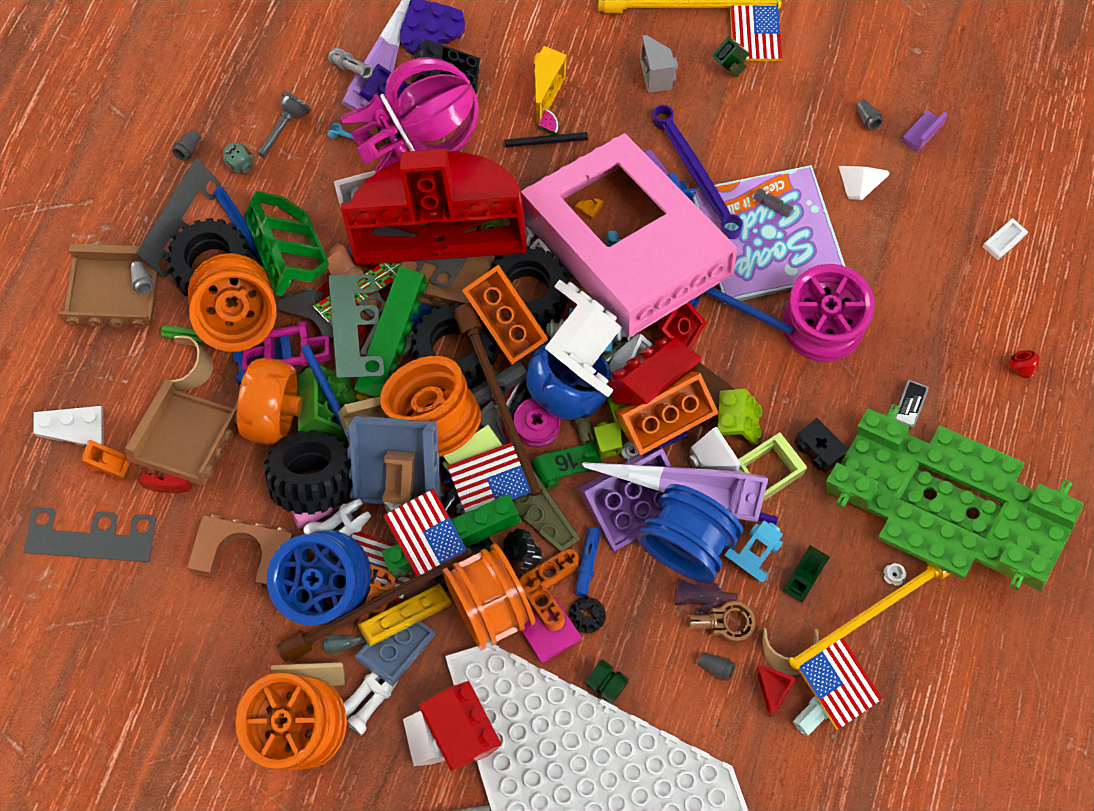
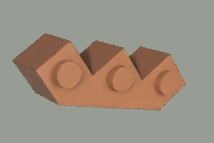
M340 243L325 251L329 266L324 275L364 274L360 268L355 266L347 249ZM371 299L367 302V305H375L378 310L381 308L380 301L376 299ZM362 310L360 313L363 320L370 321L374 318L365 310Z

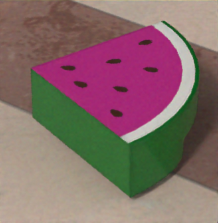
M546 109L538 124V129L552 135H557L559 123L555 114Z

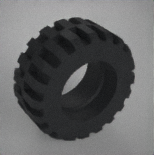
M206 218V221L203 222L199 219L194 221L195 224L191 226L185 225L182 227L183 231L181 233L178 231L174 235L175 241H171L168 246L169 251L167 252L166 260L168 262V270L177 288L180 289L184 296H188L190 278L194 273V270H192L193 262L201 253L212 249H219L253 259L247 239H245L241 230H237L234 224H226V221L222 219L214 221L213 218ZM230 278L232 285L237 284L238 278ZM212 285L209 287V291L218 290L216 286Z
M527 246L526 253L500 255V260L495 259L491 269L500 265L511 283L518 278L527 276L541 280L548 287L547 293L542 298L532 302H524L543 329H546L547 323H550L551 319H554V322L560 319V314H563L566 309L568 297L554 286L559 280L567 285L569 279L567 278V270L565 267H562V262L559 258L554 259L553 253L550 251L542 252L540 247L536 246L535 249H530V246Z
M448 303L442 304L440 309L434 307L429 310L430 314L428 316L424 314L420 318V324L417 323L413 329L414 334L411 337V349L414 360L427 356H437L433 351V347L441 337L453 333L461 334L455 319V309L461 303H454V306H448ZM479 316L483 326L479 337L490 364L494 365L496 342ZM475 349L466 358L455 361L466 379L468 389L473 387V382L476 381L479 384L484 380V372Z
M311 430L308 433L301 431L296 435L290 434L285 437V440L280 439L276 442L275 447L272 446L265 457L264 472L268 494L276 505L288 512L294 511L295 514L301 515L303 513L313 515L319 511L323 513L328 511V508L337 507L340 501L343 502L351 492L353 482L349 479L351 459H348V446L335 435L331 436L328 432L318 433L316 430ZM308 470H321L313 474H299Z

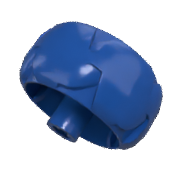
M548 340L536 350L527 367L526 384L532 398L545 408L549 414L566 420H575L580 417L583 419L588 418L601 408L608 397L583 380L546 350L545 347L550 342ZM600 355L592 366L596 370L594 375L600 373L608 379L612 376L611 370L605 358L603 359ZM552 370L560 374L558 378L554 375ZM578 384L587 388L588 391H579L574 388Z

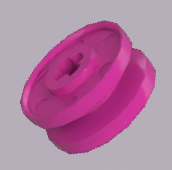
M533 398L522 402L514 413V425L520 440L529 447L541 448L547 446L557 438L560 432V418L549 414ZM535 420L537 422L538 420H540L541 424L539 425L537 423L536 425H534L533 421Z

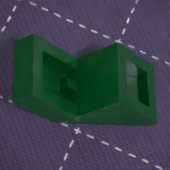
M809 545L782 591L803 603L830 556Z

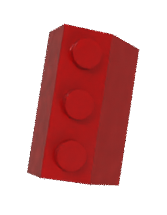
M470 681L452 686L418 706L450 771L486 758L502 746Z

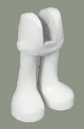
M356 499L348 504H342L339 511L322 523L309 522L304 526V533L333 530L344 522L345 526L339 532L350 536L355 532L361 531L362 527L371 518V514L367 511L354 519L351 513L363 505L360 499Z
M373 672L367 674L364 677V682L356 692L343 702L346 709L347 725L358 735L362 736L367 729V720L375 709L391 696V692L398 681L393 687L386 681L380 685V677ZM372 691L374 695L355 715H352L354 710Z

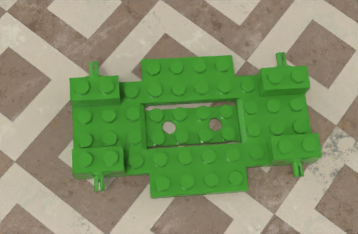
M892 404L886 415L867 409L858 424L856 438L841 464L836 463L826 481L827 493L839 498L835 505L844 509L846 503L849 502L887 520L878 536V540L960 579L965 580L974 561L1012 578L1009 586L1013 589L1015 585L1014 590H1019L1021 583L1042 592L1083 509V502L1067 495L1072 482L1068 481L1066 485L1067 480L1063 479L1058 490L1038 484L1036 490L1016 482L1024 468L1025 462L940 425L929 444L909 435V426L894 419L900 410L898 406L895 407ZM918 468H926L999 501L1003 507L996 505L991 500L982 499L971 491H965L953 486L949 481H942L933 477L929 472H922ZM927 489H932L937 493V496L929 500L924 497L923 493ZM974 508L978 510L980 515L976 519H970L967 517L966 511Z

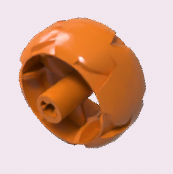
M260 358L252 361L246 369L241 382L237 403V426L240 435L244 439L252 443L274 445L280 439L284 440L287 436L293 417H299L302 409V396H297V375L292 365L279 359Z

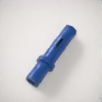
M588 527L580 566L576 569L577 580L574 594L580 597H587L590 581L595 573L593 567L601 530L595 527Z

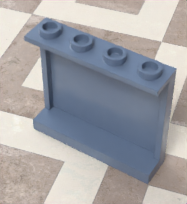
M355 416L346 428V437L350 438L348 459H351L349 479L353 482L350 492L351 500L360 499L362 503L384 504L382 501L386 483V463H384V457L387 450L415 453L412 499L434 488L440 499L437 421H410L406 419Z

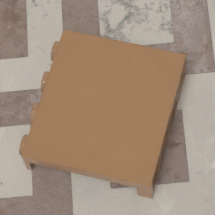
M419 224L422 227L429 226V224ZM499 255L468 257L455 280L448 288L431 283L430 279L438 266L425 262L420 273L425 274L428 288L426 293L421 295L419 302L441 308L442 304L447 303L448 306H454V303H461V305L470 303L462 289L486 274L492 268L495 258L499 257ZM415 261L402 262L401 267L415 271L418 264ZM441 272L437 275L436 279L439 283H446L450 280V274Z
M70 243L69 252L73 260L65 309L64 311H59L63 321L72 326L79 324H88L95 327L101 325H111L113 327L128 325L135 328L152 326L159 273L137 254L141 246ZM134 262H142L154 281L152 291L147 294H138L132 288L130 266Z
M165 379L125 447L127 460L204 486L207 479L212 477L217 460L220 461L222 459L226 443H230L233 438L234 429L237 425L238 402H236L234 408L177 391L175 390L174 382Z

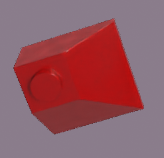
M690 302L657 321L658 329L667 338L676 337L690 349L707 323Z

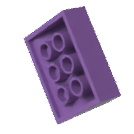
M655 447L643 455L638 454L622 463L624 465L672 467L663 448ZM605 473L577 488L587 510L614 552L636 540L637 534L643 528L644 522L649 518L657 519L662 511L658 501L661 495L664 494L663 492Z

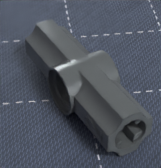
M522 361L502 372L493 371L504 398L508 396L510 388L526 380L527 369ZM486 377L484 379L485 382L470 390L479 406L494 399Z

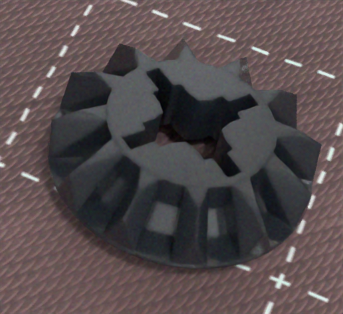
M589 596L578 598L570 607L569 619L577 631L586 634L594 633L605 622L606 612L604 605L598 599ZM593 607L591 615L594 616V618L588 617L586 620H584V622H582L584 614L581 612V610L587 611L588 609Z

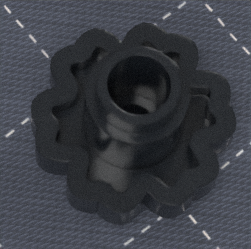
M516 528L514 532L507 534L503 541L504 548L502 551L518 577L521 573H527L531 566L537 565L540 562L542 552L535 545V541L531 539L529 531Z

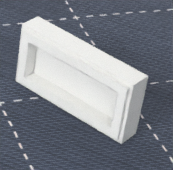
M1012 218L987 240L982 247L994 258L1000 260L1027 235L1028 231Z

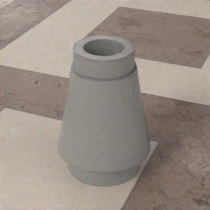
M142 262L132 263L130 266L132 288L138 294L149 293L154 285L152 277Z

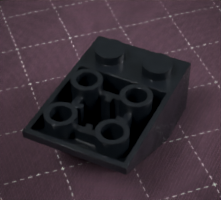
M424 39L415 49L414 59L431 57L442 59L456 66L466 75L475 93H477L479 57ZM443 70L422 71L412 75L411 84L423 78L439 74L458 75Z

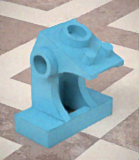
M763 521L761 525L755 524L749 533L751 539L741 553L735 548H731L725 554L726 557L762 583L767 579L769 573L762 569L761 565L771 551L776 553L783 544L780 540L783 535L780 529L775 524H768L766 521ZM757 539L768 546L761 557L750 551V548Z

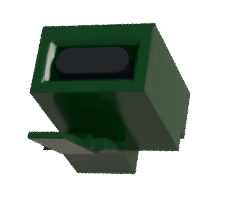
M728 36L711 56L731 74L738 77L747 67L743 62L750 53Z

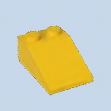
M546 46L543 47L540 53L537 52L533 64H535L533 75L535 76L537 125L546 109L549 110L566 78L567 55Z

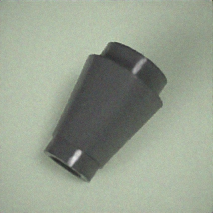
M861 100L857 103L856 109L865 128L875 130L881 126L883 119L882 114L866 100Z
M191 130L174 143L173 154L183 161L191 158L201 139L200 134L195 130Z
M703 653L698 666H701L721 681L723 679L729 681L734 671L735 663L731 662L729 658Z

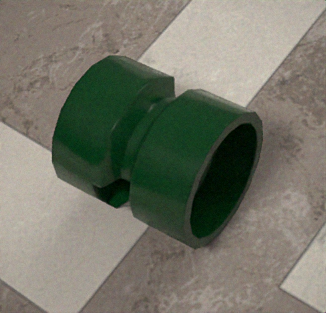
M602 659L591 672L585 684L595 692L600 690L601 696L612 704L630 679L621 672L614 673L613 666Z

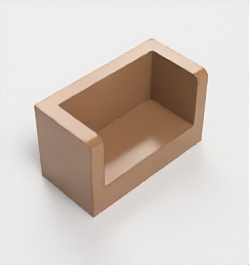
M387 450L384 457V463H386V483L382 501L404 504L412 500L415 453Z

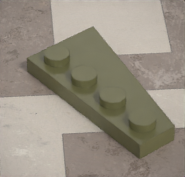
M533 470L539 488H542L541 494L538 496L528 494L513 500L523 519L536 528L540 534L562 552L579 541L581 537Z

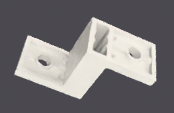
M559 280L554 287L575 302L577 306L545 349L583 380L609 397L613 392V389L607 385L609 380L600 373L594 375L596 370L592 366L622 327L615 322L617 317L608 310L603 313L605 308L582 290L578 294L580 289L571 282L566 285Z

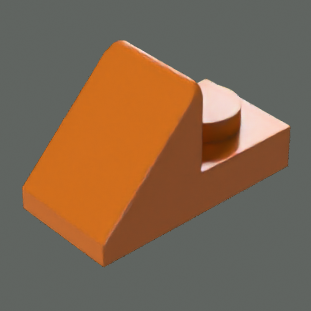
M88 440L81 458V462L92 472L100 470L120 479L124 478L129 464L127 455L92 440Z

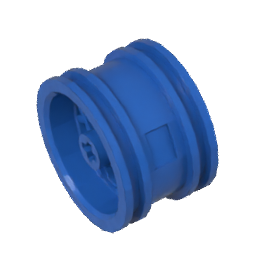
M321 530L296 536L286 541L274 553L267 571V587L275 607L283 616L302 625L316 626L328 623L357 608L367 595L371 583V567L363 547L354 538L336 530ZM309 549H312L315 553L313 561L308 557ZM332 551H333L334 554L339 558V560H336V559L332 556V554H331ZM340 574L346 578L345 586H341L338 581ZM304 589L309 593L308 601L302 596ZM332 596L334 605L332 609H329L324 600Z

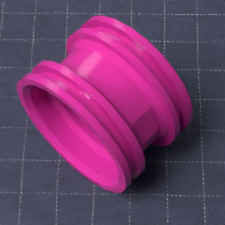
M821 264L806 270L795 281L782 317L783 322L794 327L790 335L784 332L788 343L796 352L814 361L832 362L847 357L860 344L874 313L875 301L870 286L860 274L842 265ZM809 299L811 302H804V300ZM810 319L812 325H808L806 320ZM846 319L851 320V321H852V324L849 325V324L846 322Z

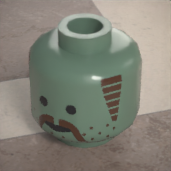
M232 142L223 150V162L233 173H247L252 169L254 155L243 143Z

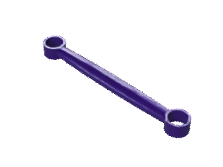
M668 105L657 106L653 110V124L659 129H664L689 174L720 219V230L728 239L738 238L742 232V219L729 212L709 175L674 124L673 109ZM659 114H667L668 116H670V118L666 120H660L656 116ZM735 223L739 228L731 231L726 229L724 225Z

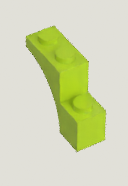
M612 396L607 400V408L612 423L603 422L593 429L596 448L601 459L620 455L623 449L621 441L622 428L614 412L628 404H615Z

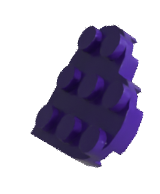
M411 0L400 30L402 46L406 49L407 53L414 55L415 49L424 39L439 44H450V41L457 38L460 39L465 32L463 12L454 7L435 2Z

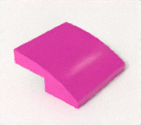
M556 598L554 600L563 611L565 617V624L560 630H548L536 612L532 611L535 624L529 626L526 623L524 624L525 629L521 631L542 664L582 640L577 629ZM550 610L548 612L550 620L557 622L558 618H555Z

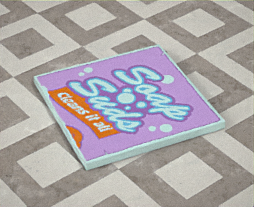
M812 165L715 185L729 212L739 216L743 222L741 235L738 238L729 239L737 247L735 269L732 276L718 284L721 292L743 301L790 291L798 277L814 266L821 264L845 266ZM697 188L696 194L692 198L693 203L721 229L720 219L700 189ZM761 188L767 191L766 194L771 193L783 200L784 204H791L794 207L791 215L786 217L781 214V211L777 212L764 205L763 201L755 200L754 194L756 190ZM735 223L724 225L726 229L731 231L739 228Z

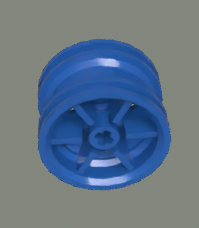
M670 484L666 487L664 494L661 495L658 501L662 511L657 519L649 518L644 522L643 528L637 534V539L649 554L673 571L698 582L712 583L717 576L716 573L720 572L723 566L719 555L723 549H731L736 545L738 538L743 533V527L727 508L706 494L684 485Z

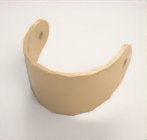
M175 336L174 341L176 343L196 347L198 352L197 361L189 374L181 379L170 381L174 382L175 389L178 390L194 389L203 385L210 378L213 371V360L209 352L191 337Z
M763 628L762 647L765 659L770 667L790 676L800 674L799 670H795L790 666V658L784 657L773 650L767 638V629ZM814 629L813 645L819 642L818 629Z

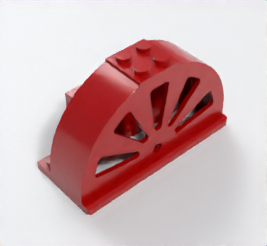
M434 149L402 152L400 161L375 173L361 185L350 203L341 204V212L354 263L357 265L522 254L527 252V233L522 196L516 180L498 163L482 156L460 152V150ZM508 218L511 223L509 226L463 233L493 219ZM457 221H463L458 225H454ZM419 224H429V226L422 227ZM389 226L417 234L418 236L372 235L376 227ZM437 238H445L443 241H436Z

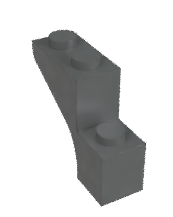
M306 288L301 290V294H286L282 296L281 300L275 301L278 310L313 320L320 328L322 336H328L330 341L334 343L333 327L313 307L324 299L323 292L315 291L314 288Z

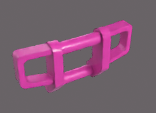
M306 321L299 322V325L272 329L263 340L264 346L243 351L242 368L245 372L251 357L264 355V358L275 359L273 338L300 333L301 347L309 344L310 348L311 346L325 345L323 353L314 355L318 363L331 359V341L328 336L310 338ZM302 350L300 356L280 359L292 366H309Z

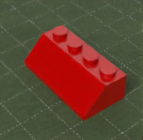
M661 336L655 339L654 344L650 347L642 349L640 351L641 354L637 357L629 359L623 368L615 370L612 373L613 375L608 378L609 382L607 385L613 389L611 396L615 404H648L701 361V357L678 338Z

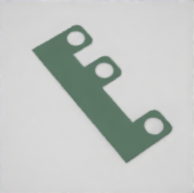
M371 274L328 275L337 378L383 375L384 364L380 356L360 357L357 325L377 324L379 322L378 308L375 305H355V293H373L376 291L375 277ZM362 278H367L371 281L372 285L369 289L364 290L358 287V281ZM370 309L374 312L375 316L370 321L363 320L360 316L361 311ZM370 360L377 361L380 365L379 370L376 372L367 371L365 368L366 362Z

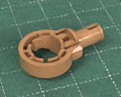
M738 601L728 602L720 608H711L710 615L689 614L687 622H690V624H687L688 629L713 630L711 636H720L725 641L731 643L745 640L752 634L755 628V616L752 610L746 604ZM741 609L740 616L743 618L744 627L739 632H733L726 624V616L729 612L737 613ZM746 629H748V631L746 632V634H745L744 636H742V637H735V636H738V635H740L741 633L745 632Z

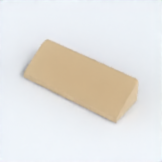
M342 662L271 666L272 674H294L318 678L331 686L345 685V667Z

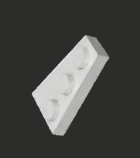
M102 406L34 412V434L37 437L61 442H72L80 446L87 445L88 440L104 445Z

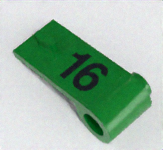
M590 443L540 455L531 461V465L546 489L551 490L559 485L558 482L564 477L592 471V469L585 468L582 463H602L595 444Z

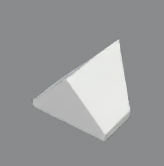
M839 166L847 197L853 200H863L889 175L887 170L859 166Z

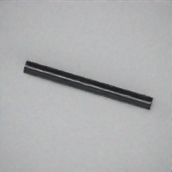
M580 132L505 139V147L588 140V133Z

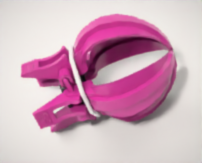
M424 57L402 63L388 77L385 95L381 94L379 97L378 94H375L367 105L351 110L340 118L343 123L369 122L351 132V135L358 145L357 151L365 165L385 154L374 170L377 173L383 168L400 161L402 152L434 149L460 150L474 132L479 110L476 93L462 71L442 59ZM428 70H443L458 75L439 74L423 78L405 88L397 99V91L402 82L416 73ZM466 119L459 131L447 141L438 145L424 143L445 137ZM376 128L378 133L371 136L368 130ZM383 140L385 145L377 150L374 144Z

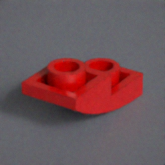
M142 473L138 480L143 488L156 492L184 493L192 489L188 480L166 474L163 479L154 473L150 475Z

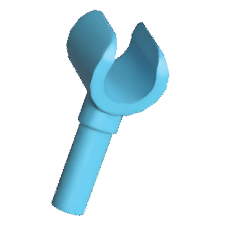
M333 123L329 127L332 130L327 133L328 137L335 139L340 135L354 140L351 133L342 130V126L339 123Z
M609 231L606 236L607 244L610 247L623 240L618 239L617 231Z

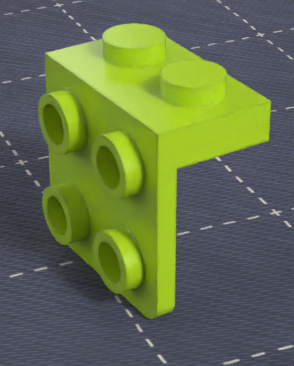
M746 389L720 391L718 430L722 436L742 434L752 445H758V438L761 437V428L759 426V418L762 416L761 405Z

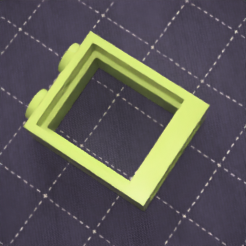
M780 432L738 459L741 463L739 471L750 473L746 466L774 449L790 470L791 474L765 490L763 502L803 476L807 469V466Z

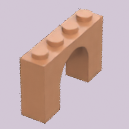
M211 514L210 517L202 516L188 569L194 575L215 578L223 550L236 540L249 539L258 543L262 548V559L255 582L259 588L268 589L267 571L270 560L276 550L294 536L290 533V530L279 527L277 530H274L261 523L249 525L240 519L224 520L222 516Z

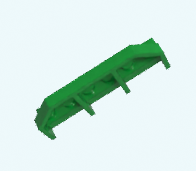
M255 191L244 217L275 295L283 296L286 288L290 286L291 279L312 282L326 272L329 261L306 211L283 196ZM260 203L277 206L300 222L265 216ZM271 228L306 235L310 245L275 239ZM280 252L316 258L319 266L314 270L286 266Z

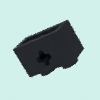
M818 418L800 431L794 441L798 450L803 454L806 453L812 459V464L824 473L828 472L836 463L842 460L848 451L847 447Z

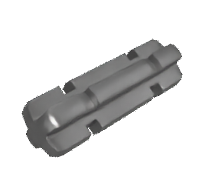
M761 188L756 190L754 194L755 200L763 201L764 205L777 212L781 211V214L786 217L791 215L794 209L791 204H784L783 200L771 193L766 194L767 191Z

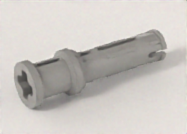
M333 48L328 55L330 64L338 66L342 70H351L364 78H369L373 73V68L370 65L355 59L351 53L344 52L341 48Z

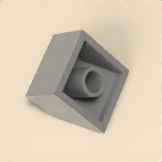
M643 35L640 62L648 93L672 90L673 81H676L675 70L678 69L677 58L673 57L670 48L647 35Z

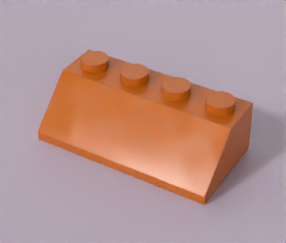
M497 265L462 289L511 364L516 363L549 340L500 265Z
M694 371L681 376L648 404H628L614 412L623 432L639 455H643L719 414L701 373Z

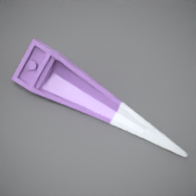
M410 0L401 1L363 63L370 65L373 69L377 64H380L390 72L394 70L400 45V30ZM356 74L348 86L341 104L351 110L367 105L369 101L360 96L359 93L368 78Z
M582 463L585 468L663 493L670 484H679L693 488L716 500L737 519L758 522L768 482L766 476L745 473L743 471Z

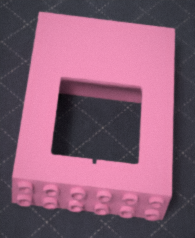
M626 133L613 138L610 142L595 148L587 155L579 157L576 161L561 167L558 171L543 177L537 183L527 186L521 191L525 223L551 252L561 260L562 264L594 300L605 308L604 311L608 310L617 317L615 322L622 327L621 330L629 338L734 274L737 247ZM621 167L666 214L611 247H607L563 199Z

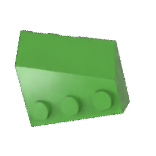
M309 366L298 375V396H302V409L298 417V431H304V433H308L311 430H316L318 433L328 432L331 436L335 435L341 441L349 444ZM320 366L341 408L345 404L357 402L349 377L337 378L335 371Z

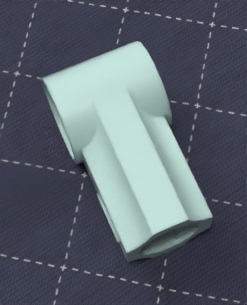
M814 696L809 705L792 723L802 734L808 737L828 716Z

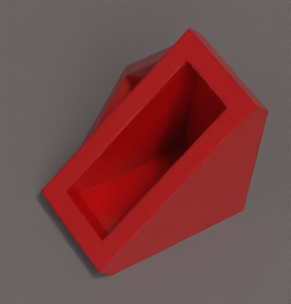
M762 665L757 668L756 674L768 716L771 717L778 711L796 677Z

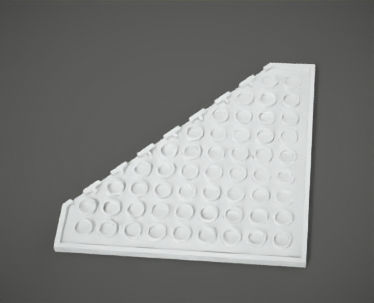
M490 643L485 644L486 649L483 651L476 646L445 656L454 686L470 681L502 744L490 756L477 761L492 811H748L731 765L721 762L710 756V754L680 741L679 738L649 725V723L632 714L630 715L618 709V707L589 694L587 691L563 681L558 676L528 663V661L509 653L497 645L492 646Z

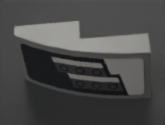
M908 379L898 404L900 410L894 419L914 428L929 387Z

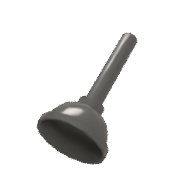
M283 91L281 94L280 107L283 112L281 113L280 120L258 151L261 157L267 155L288 122H291L293 118L300 119L311 111L306 103L289 92Z

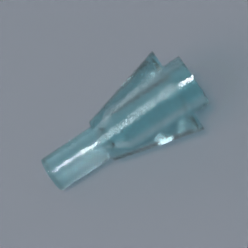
M328 634L327 638L323 639L325 653L329 652L330 657L351 649L353 646L365 645L367 643L364 636L351 637Z

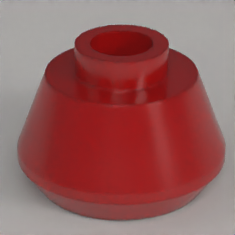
M1023 350L1012 355L1009 360V366L1016 375L1022 378H1029L1038 370L1040 357L1032 350Z

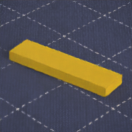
M439 583L360 623L358 628L368 645L372 646L449 607L452 601Z

